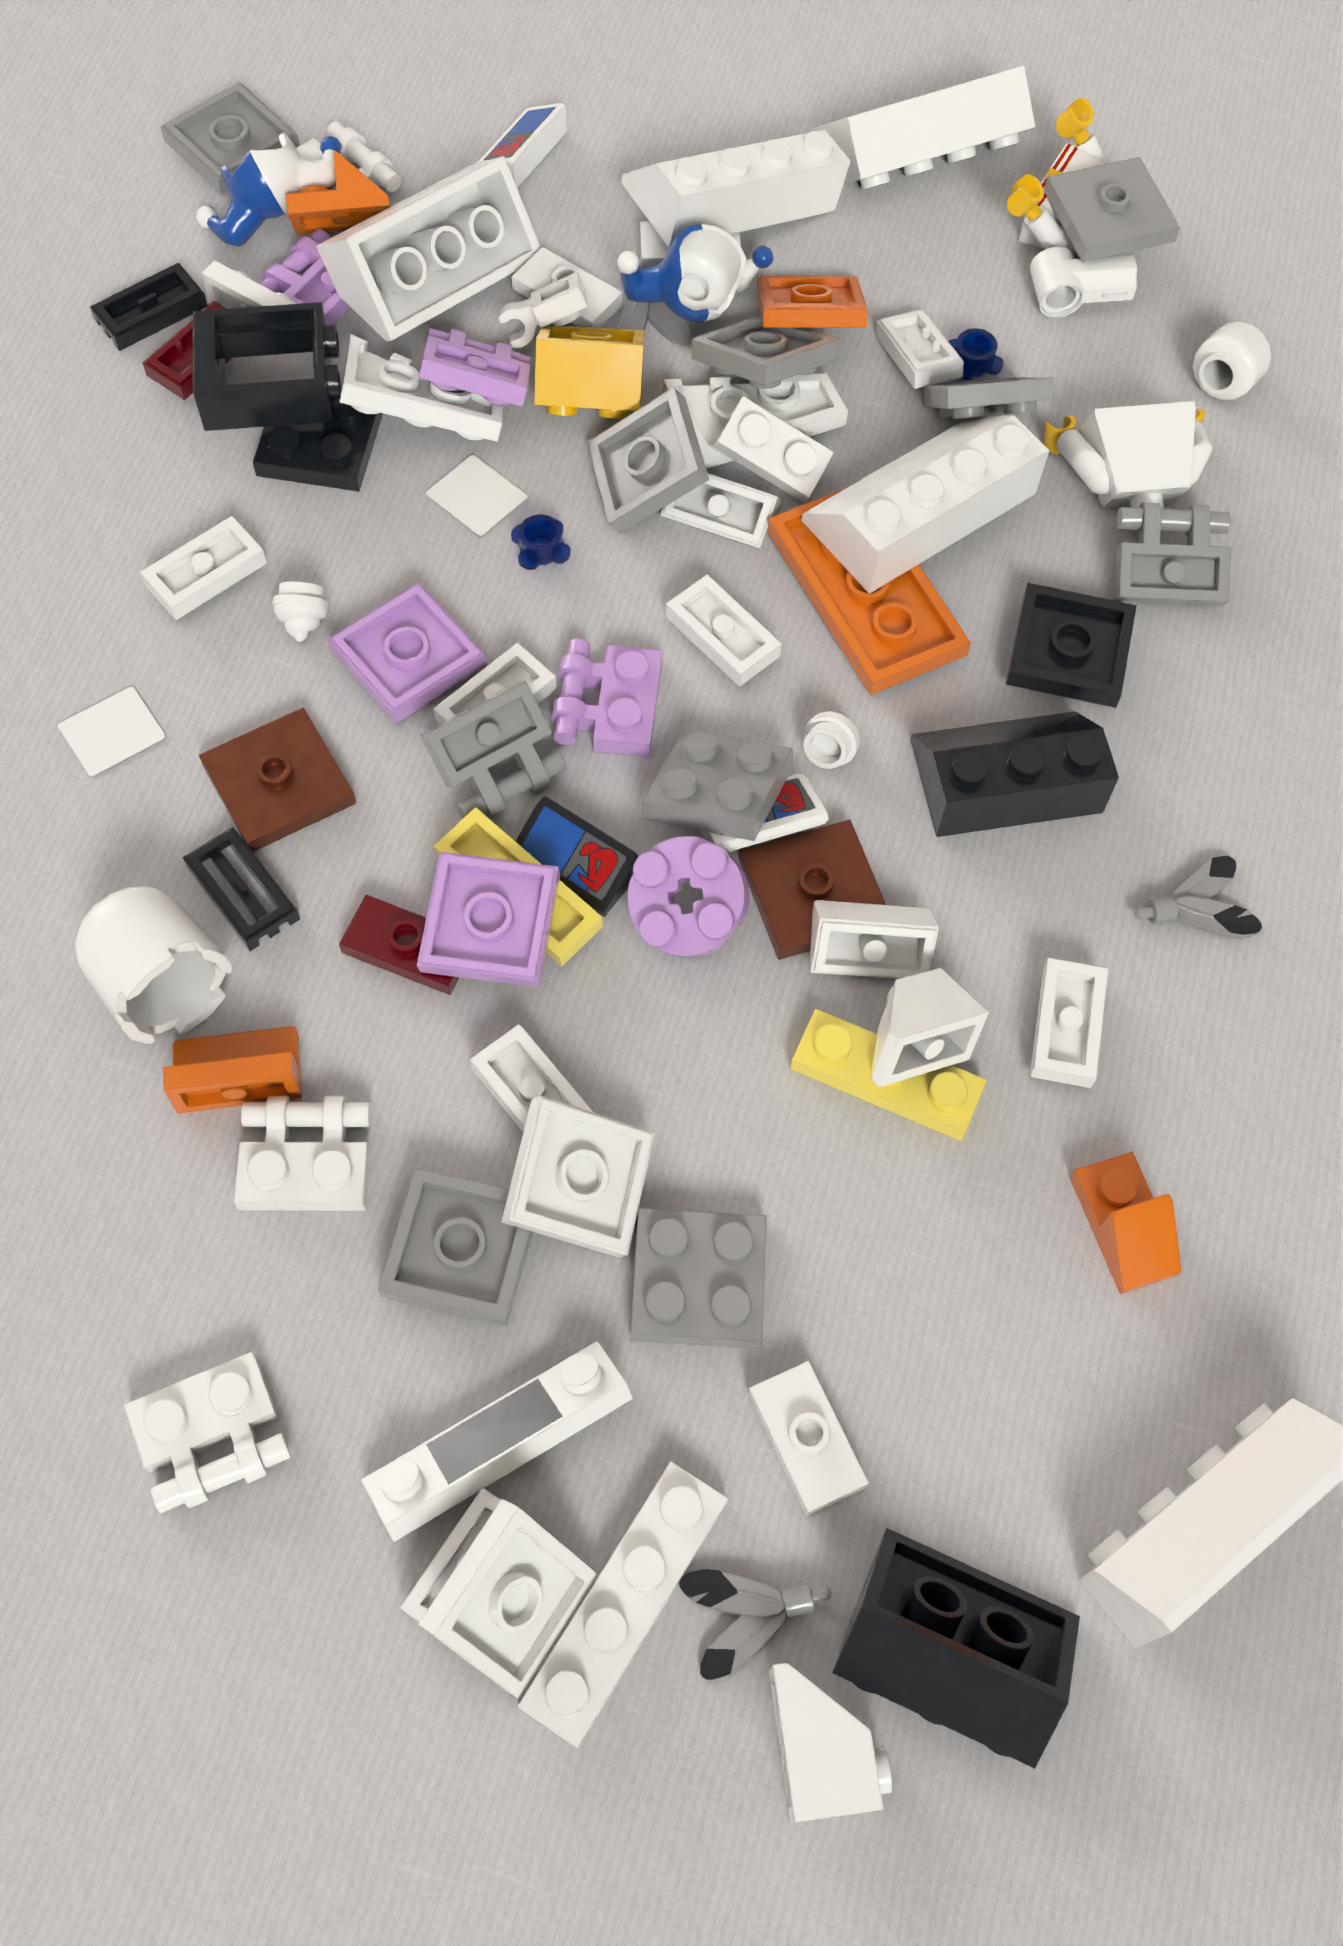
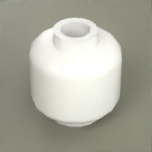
M1245 322L1227 323L1211 334L1197 350L1193 362L1195 380L1200 388L1210 397L1222 401L1235 400L1247 394L1268 371L1271 360L1270 344L1264 333L1254 325Z

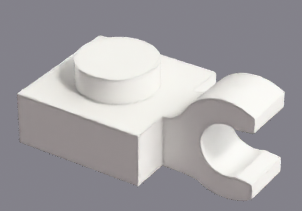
M578 272L531 292V298L525 301L508 303L498 311V319L501 324L510 319H519L524 324L521 331L510 335L512 348H521L527 345L532 340L538 324L540 328L551 323L556 327L566 325L581 315V309L588 307L586 290Z

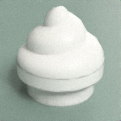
M298 581L282 582L279 584V595L273 596L272 607L276 618L284 624L286 632L295 638L297 642L304 641L309 631L317 629L320 621L325 619L329 612V602L324 599V588L313 583Z
M832 711L819 713L811 718L803 732L804 752L812 763L821 768L833 769L849 763L860 747V735L856 725L849 717L841 713Z

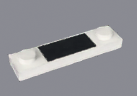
M598 1341L361 1480L384 1526L395 1542L479 1492L482 1487L489 1486L629 1402L633 1397L627 1382Z

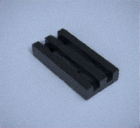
M177 263L90 306L96 323L99 326L102 325L104 333L109 339L112 338L115 347L121 351L193 315V311H200L206 308L208 304L205 293L181 264Z
M234 827L229 828L182 857L188 870L249 951L260 945L258 939L266 934L269 938H272L280 933L278 927L283 923L288 922L291 926L300 920L297 909ZM228 846L231 847L277 909L269 914L223 855L221 852ZM210 858L256 919V922L250 926L247 924L202 862Z

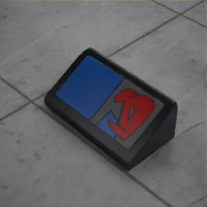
M543 796L537 803L515 841L542 865L559 867L560 881L603 917L608 914L628 889L633 875V865L639 857L637 853L546 796Z

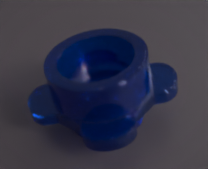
M971 328L963 331L957 339L948 341L964 361L963 378L960 379L972 380L975 377L982 376L984 373L996 375L1001 372L1004 361L1001 357L996 356L998 343L990 332L984 329Z
M538 514L526 518L521 524L513 528L511 539L519 546L518 563L521 567L527 570H534L539 565H547L552 562L563 564L568 561L571 556V549L569 545L563 542L564 526L562 522L551 516Z

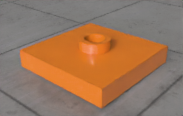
M760 275V277H757V299L763 328H867L868 308L856 276Z

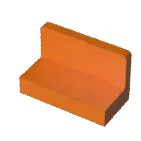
M293 1026L176 1040L172 1045L173 1066L163 1067L164 1092L177 1114L242 1106L243 1102H267L269 1095L289 1096L290 1100L303 1098L299 1037L296 1028Z

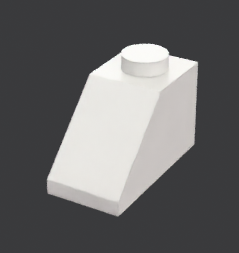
M941 968L896 979L895 984L888 993L887 1005L877 1030L871 1080L878 1087H882L969 1060L989 1011Z
M788 1663L773 1665L768 1673L789 1823L793 1824L884 1810L881 1794L892 1793L891 1771L885 1747L874 1748L871 1730Z

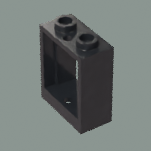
M322 302L193 311V395L204 431L333 421L332 399L340 398L341 381L338 365H331V358L340 357L336 324H326ZM313 352L314 378L226 385L225 358Z

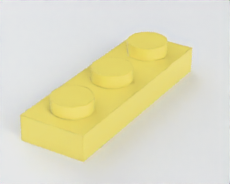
M476 807L433 846L437 857H439V852L541 864ZM559 880L547 954L562 967L604 925L602 916Z
M818 1009L814 1010L792 1058L791 1070L962 1142L987 1082L986 1079L951 1065L878 1087L871 1080L877 1034Z

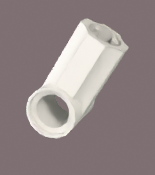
M1056 246L1047 248L1037 254L1030 264V274L1039 308L1044 315L1052 318L1067 316L1075 312L1082 303L1133 300L1137 289L1138 267L1134 255L1109 256L1082 262L1080 258L1074 257L1071 250L1066 247Z

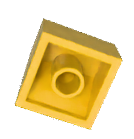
M552 324L542 327L536 338L534 405H545L546 412L553 415H576L578 408L599 409V416L614 419L626 418L630 415V411L640 409L645 330L569 325L556 327Z

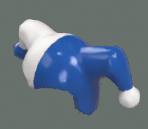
M283 132L279 135L282 148L249 151L234 173H231L225 165L220 167L224 183L232 197L231 204L226 215L222 218L217 216L214 208L210 206L200 207L196 213L198 224L203 228L210 229L226 244L238 247L244 245L266 219L278 218L287 214V193H299L302 188L308 186H322L329 190L336 185L333 151H337L340 154L342 144L336 137H324L320 145V150L323 153L322 159L315 161L307 160L300 157L288 135Z
M698 224L687 227L677 236L667 251L664 260L658 265L640 269L638 268L640 261L636 253L628 250L620 253L617 265L621 271V286L628 300L643 303L665 302L666 306L675 315L686 321L701 323L714 320L729 309L734 296L746 290L761 268L770 266L774 257L770 248L761 245L753 251L752 258L746 261V256L740 244L728 232L716 226Z

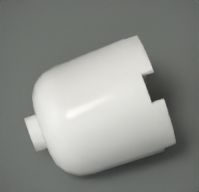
M140 886L127 887L111 893L92 907L82 919L76 933L75 956L80 969L116 1022L131 1040L151 1044L156 1041L153 1034H159L174 1027L181 1035L188 1033L206 1020L226 996L220 985L225 974L232 972L231 963L181 904L164 891L153 887Z

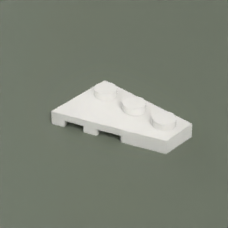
M350 335L340 403L351 405L355 410L365 414L384 413L404 418L405 421L417 427L436 426L456 431L457 434L469 440L488 439L498 442L503 423V405L490 403L481 395L464 390L446 391L439 389L430 381L419 378L420 373L411 366V359L393 353L390 361L366 351L368 341Z
M827 373L795 375L781 380L779 386L769 389L756 388L749 383L731 384L730 377H710V385L682 386V379H663L662 394L675 387L686 398L706 469L734 461L713 447L742 396L808 437L846 426L848 409Z

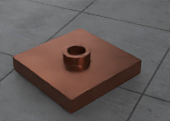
M304 707L199 754L202 766L241 837L252 852L356 804L352 789Z
M850 819L740 850V864L746 875L778 960L810 951L812 912L816 900L886 905Z

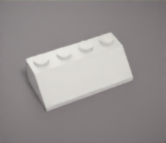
M1023 65L814 127L812 131L825 129L850 159L851 162L844 183L860 180L861 188L866 189L890 182L888 171L903 167L905 176L933 169L932 158L947 154L948 163L976 156L975 145L989 141L991 150L1019 143L1018 132L1034 128L1035 121L1025 67Z
M824 129L656 163L623 174L621 183L670 248L681 232L689 226L698 224L716 226L729 234L833 212L836 210L851 161Z
M504 156L470 165L316 245L339 297L385 341L396 339L516 272L541 248Z
M1014 415L967 418L802 514L801 521L870 594L1035 495L1050 450Z
M1294 1398L1274 1412L1265 1402L1262 1403L1234 1427L1242 1439L1225 1453L1216 1443L1186 1469L1194 1481L1177 1496L1169 1486H1166L1137 1511L1145 1523L1131 1536L1126 1538L1117 1529L1089 1552L1087 1556L1095 1567L1084 1575L1080 1582L1135 1648H1139L1172 1633L1343 1480V1425Z

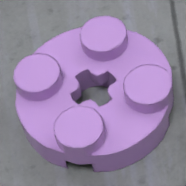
M679 836L657 844L653 849L642 853L636 859L633 865V875L628 886L627 899L632 922L640 932L641 938L647 944L671 955L693 958L712 954L729 942L727 939L735 933L738 925H742L748 913L750 896L748 881L742 867L725 849L700 837ZM690 880L692 888L702 889L703 899L693 903V912L684 914L682 905L674 903V894L681 890L683 882Z

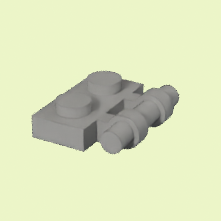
M1141 503L1139 508L1119 507L1116 519L1117 529L1137 530L1139 540L1138 543L1121 542L1116 547L1114 601L1223 606L1228 603L1231 547L1209 546L1210 533L1227 534L1229 532L1231 523L1230 513L1210 511L1208 505H1190L1188 510L1161 509L1159 503ZM1161 531L1185 532L1187 545L1160 544Z
M526 681L519 682L420 735L446 787L453 788L465 780H469L474 794L456 803V808L462 819L475 807L490 818L505 810V803L528 790L532 793L538 792L550 785L549 778L567 769L566 763L558 750L555 749L539 758L533 746L534 743L549 736L552 732ZM513 755L517 762L518 770L494 782L488 768Z

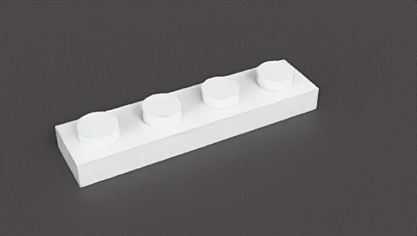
M673 1462L669 1463L517 1706L521 1711L576 1749L580 1747L679 1584L682 1576L687 1571L727 1505L728 1498Z

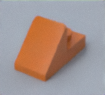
M333 151L336 189L328 190L322 186H308L302 188L299 193H287V214L297 235L310 234L318 228L326 232L345 231L390 208L389 196L341 154Z
M1133 1151L1073 1171L1070 1176L1071 1183L1120 1294L1178 1276L1182 1272L1173 1200L1170 1194L1153 1198Z

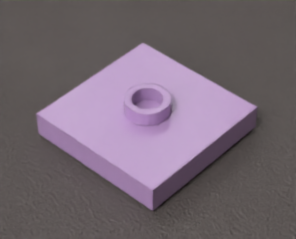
M420 582L328 638L330 651L395 724L401 722L487 666L486 654Z
M439 852L417 962L419 971L540 988L560 880L559 867Z

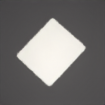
M470 455L426 491V495L478 536H483L528 498L527 494L476 455Z
M128 687L58 724V729L87 774L91 777L160 742L166 737L134 687Z

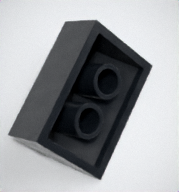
M1076 711L912 734L910 739L936 837L1100 814L1104 812L1119 779L1103 727Z
M886 1528L847 1626L832 1673L852 1682L856 1687L865 1692L877 1694L919 1714L922 1718L933 1724L943 1725L987 1746L998 1755L1011 1757L1035 1769L1069 1702L1080 1616Z

